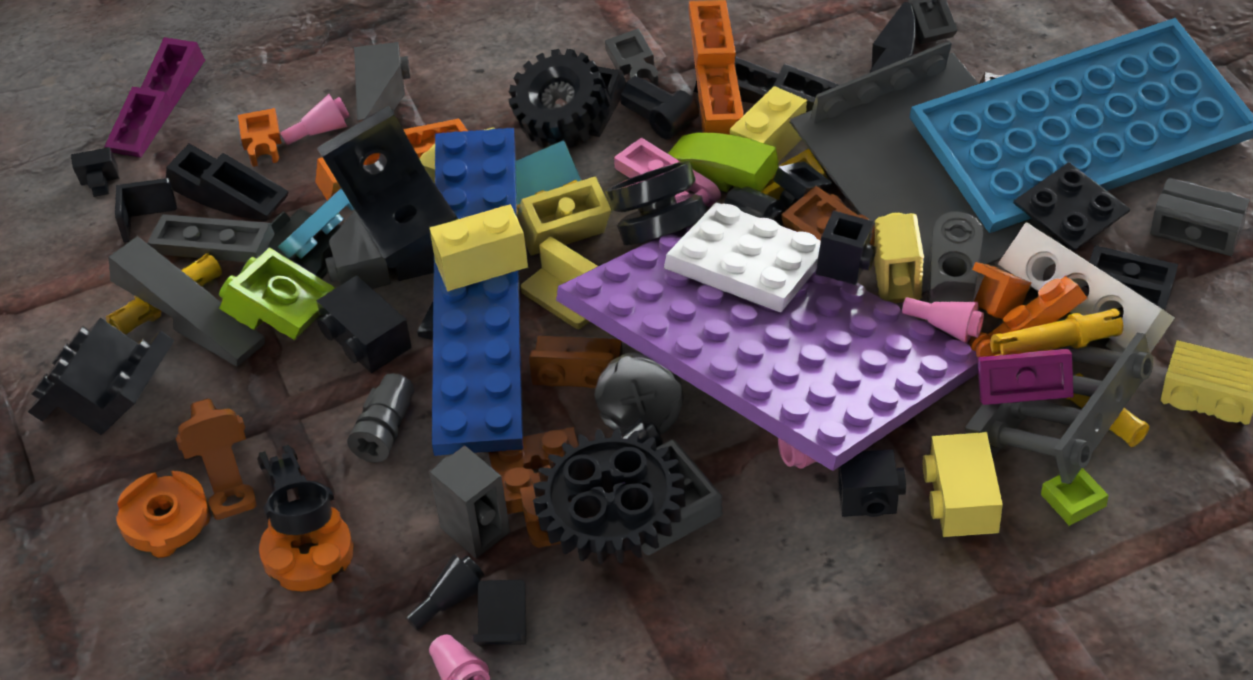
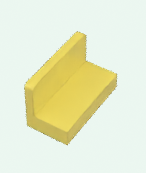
M550 236L539 245L542 268L521 284V293L572 327L581 329L589 321L556 301L558 286L598 266Z

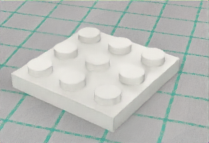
M716 202L666 254L664 268L781 313L816 271L821 240L816 239L810 233L796 232L782 227L772 219L758 218L744 213L734 205Z

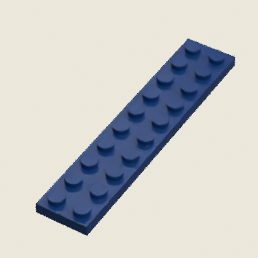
M514 128L435 133V185L458 219L511 204L517 217ZM434 257L432 448L434 456L454 454L464 445L473 453L523 449L519 270L447 292Z

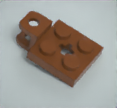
M574 427L523 436V449L488 452L491 467L502 477L507 514L524 512L529 540L538 548L561 544V542L551 544L548 533L540 529L533 499L536 498L533 486L534 483L541 481L539 473H534L533 469L550 468L548 459L550 454L563 457L562 444L564 442L574 448L578 446Z

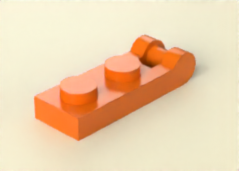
M1064 276L1062 279H1053L1039 290V296L1029 304L1017 306L1009 311L1003 318L1004 322L989 334L980 332L978 337L972 336L969 346L971 350L976 351L977 358L1000 354L1001 351L996 353L991 351L990 339L993 334H1003L1057 322L1085 301L1087 296L1079 285L1068 277Z

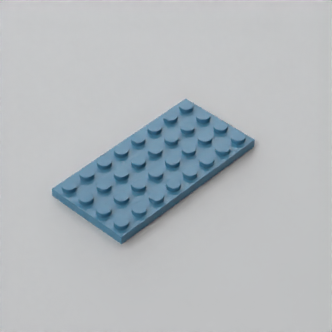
M1176 18L912 106L909 115L913 124L989 233L1031 219L1028 214L1013 203L1014 200L1068 162L1108 191L1253 138V113Z

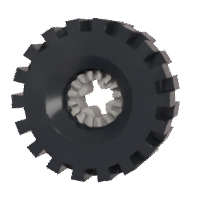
M559 49L551 50L550 57L546 58L544 53L537 55L538 62L533 65L530 61H527L523 65L525 73L517 72L513 78L516 85H510L509 94L512 98H509V105L522 131L531 142L535 140L538 146L546 148L548 142L550 145H554L564 140L568 148L576 146L575 140L580 137L584 142L591 137L588 132L591 129L596 132L601 129L602 124L599 119L607 120L609 111L606 106H611V99L600 71L593 60L590 61L588 56L582 52L577 57L573 49H567L565 55H562ZM561 98L567 103H562L563 106H561L560 104H556L555 102Z

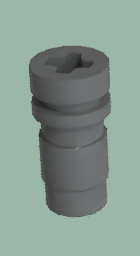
M394 373L387 374L376 389L372 388L363 405L362 414L359 415L347 439L348 447L359 458L374 463L387 459L399 434L398 427L409 408L410 400L415 391L413 384L406 377Z

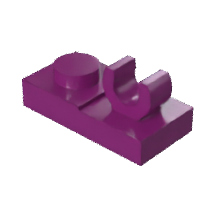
M1069 349L978 357L979 389L982 405L1074 397L1072 353Z

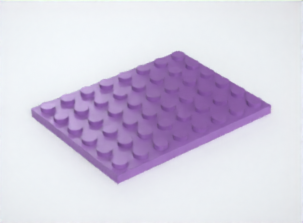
M695 224L637 247L559 285L556 301L832 471L979 373L976 351L971 350L967 343L947 336L935 329L927 321L902 314V310L897 304L879 298L867 291L859 283L853 285L817 275L815 271L780 313L665 269L666 254Z

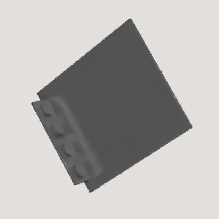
M950 40L816 95L811 111L790 119V124L856 212L874 221V227L875 220L878 217L886 216L890 213H913L917 215L924 255L922 294L928 292L929 253L932 231L935 221L941 215L949 212H964L972 215L980 222L983 229V240L979 263L986 265L994 263L1003 257L1026 222L1047 236H1053L1052 233L1033 218L989 233L909 118L912 106L979 84L954 53L949 54L952 44ZM959 228L950 231L951 235L957 238L966 235Z

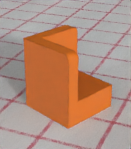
M975 262L972 269L985 275L974 302H978V307L986 310L989 315L1003 319L1009 311L1023 304L1032 282L999 268Z

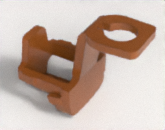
M208 398L192 403L190 405L191 417L178 427L176 442L179 450H182L185 459L196 455L202 456L214 492L208 501L214 518L221 520L257 507L254 489L250 485L243 484L231 448L234 443L246 440L244 433L245 425L242 417L236 415L229 408L217 409L212 400ZM233 495L243 497V500L234 505H222L227 501L226 497Z

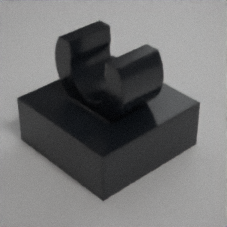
M110 147L71 154L72 167L81 186L88 185L89 188H92L93 197L109 194L107 181L120 179L118 165Z
M805 161L779 166L773 181L784 188L779 200L782 201L787 209L815 186L828 193L832 184L830 180Z

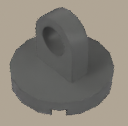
M640 352L626 353L612 360L602 371L594 393L595 402H597V407L600 410L599 415L603 422L613 431L616 428H620L621 435L640 418H642L645 425L653 422L660 435L667 432L677 421L684 400L682 382L678 375Z

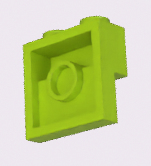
M269 247L257 259L251 257L237 277L231 275L225 281L219 292V296L223 298L219 309L253 330L261 323L266 322L280 333L295 340L320 316L316 300L334 290L335 287Z

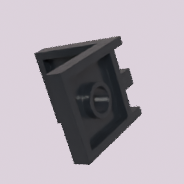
M389 105L317 147L390 269L432 245L430 227L458 220L425 170ZM374 153H381L375 163L363 165L368 156ZM415 215L410 221L402 223L407 217Z

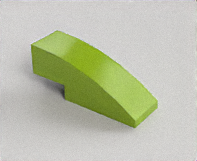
M693 133L683 135L667 153L680 162L690 161L693 170L717 185L719 190L726 193L732 185L740 188L748 186L761 192L776 174L779 167L776 147L729 134Z

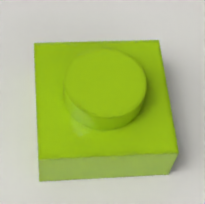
M1081 468L1071 484L1062 483L1061 477L1058 475L1043 483L1041 496L1069 526L1107 507L1109 497L1084 468Z

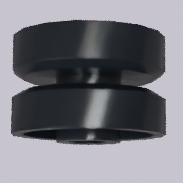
M690 161L674 163L640 174L605 190L612 211L622 213L638 209V211L621 219L617 225L624 245L638 244L678 232L697 223L704 216L707 210L701 195L691 193L675 197V195L689 189L696 181Z

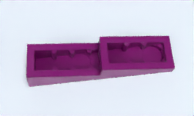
M163 38L141 88L132 86L105 143V148L110 147L112 153L140 158L143 156L205 62L197 42Z

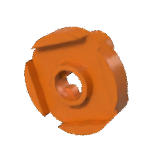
M171 471L172 476L159 478L156 472L146 474L132 482L121 493L117 502L119 511L116 521L122 537L129 545L141 551L151 552L157 558L168 557L177 548L193 540L203 527L209 523L211 516L203 487L193 476L181 471ZM172 507L165 515L156 516L154 513L157 508L166 510Z
M331 507L332 516L327 524L316 531L302 535H286L277 532L271 526L269 518L268 528L263 533L259 544V554L266 574L270 578L272 576L274 579L279 580L280 586L288 590L311 591L333 581L332 575L337 573L342 566L345 571L352 560L353 542L348 525L343 521L340 512L336 508ZM306 543L317 544V546L310 547L307 554H301L298 548Z

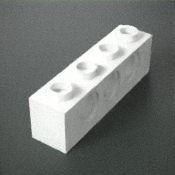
M1027 222L998 263L999 266L1011 274L1032 282L1030 288L1033 287L1037 291L1049 281L1057 278L1062 279L1064 276L1078 284L1080 288L1089 285L1087 299L1071 310L1070 313L1072 314L1080 313L1082 316L1112 308L1123 307V333L1117 337H1108L1110 339L1105 345L1112 351L1123 353L1138 332L1146 334L1149 353H1151L1175 318ZM1055 264L1056 270L1054 275L1049 280L1044 281L1043 274L1045 269Z

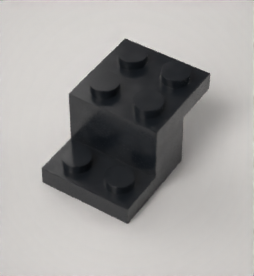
M101 317L89 330L82 326L69 344L66 343L52 361L54 366L49 374L46 373L33 389L31 395L37 399L28 413L43 422L58 406L102 435L136 403L173 344L174 339L160 330L149 342L141 339L137 343Z

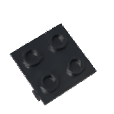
M1070 162L1013 202L1052 233V239L1072 252H1075L1130 212L1129 207Z

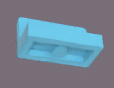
M564 140L516 161L517 205L520 204L521 199L533 196L541 190L549 191L573 180L581 181Z

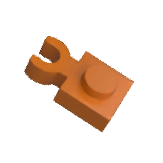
M275 108L238 115L243 149L248 151L251 165L253 167L258 166V157L265 154L271 156L273 163H277L279 161V154L276 145L282 144Z

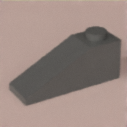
M399 42L354 47L357 122L360 123L388 105L394 112L405 95L404 79L411 78L408 56L401 57Z

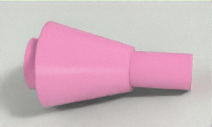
M328 94L301 119V122L285 129L280 134L288 146L307 135L312 136L345 128L347 125L344 120L349 118L350 115L340 97L333 100L330 94Z
M906 297L902 306V314L928 320V323L964 343H968L971 336L978 337L983 325L984 312L978 311V302H933L931 304Z

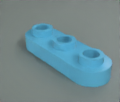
M343 190L337 191L278 246L288 258L294 254L300 259L305 256L318 243L313 236L319 230H322L327 235L344 219L339 212L345 206L351 211L354 210Z

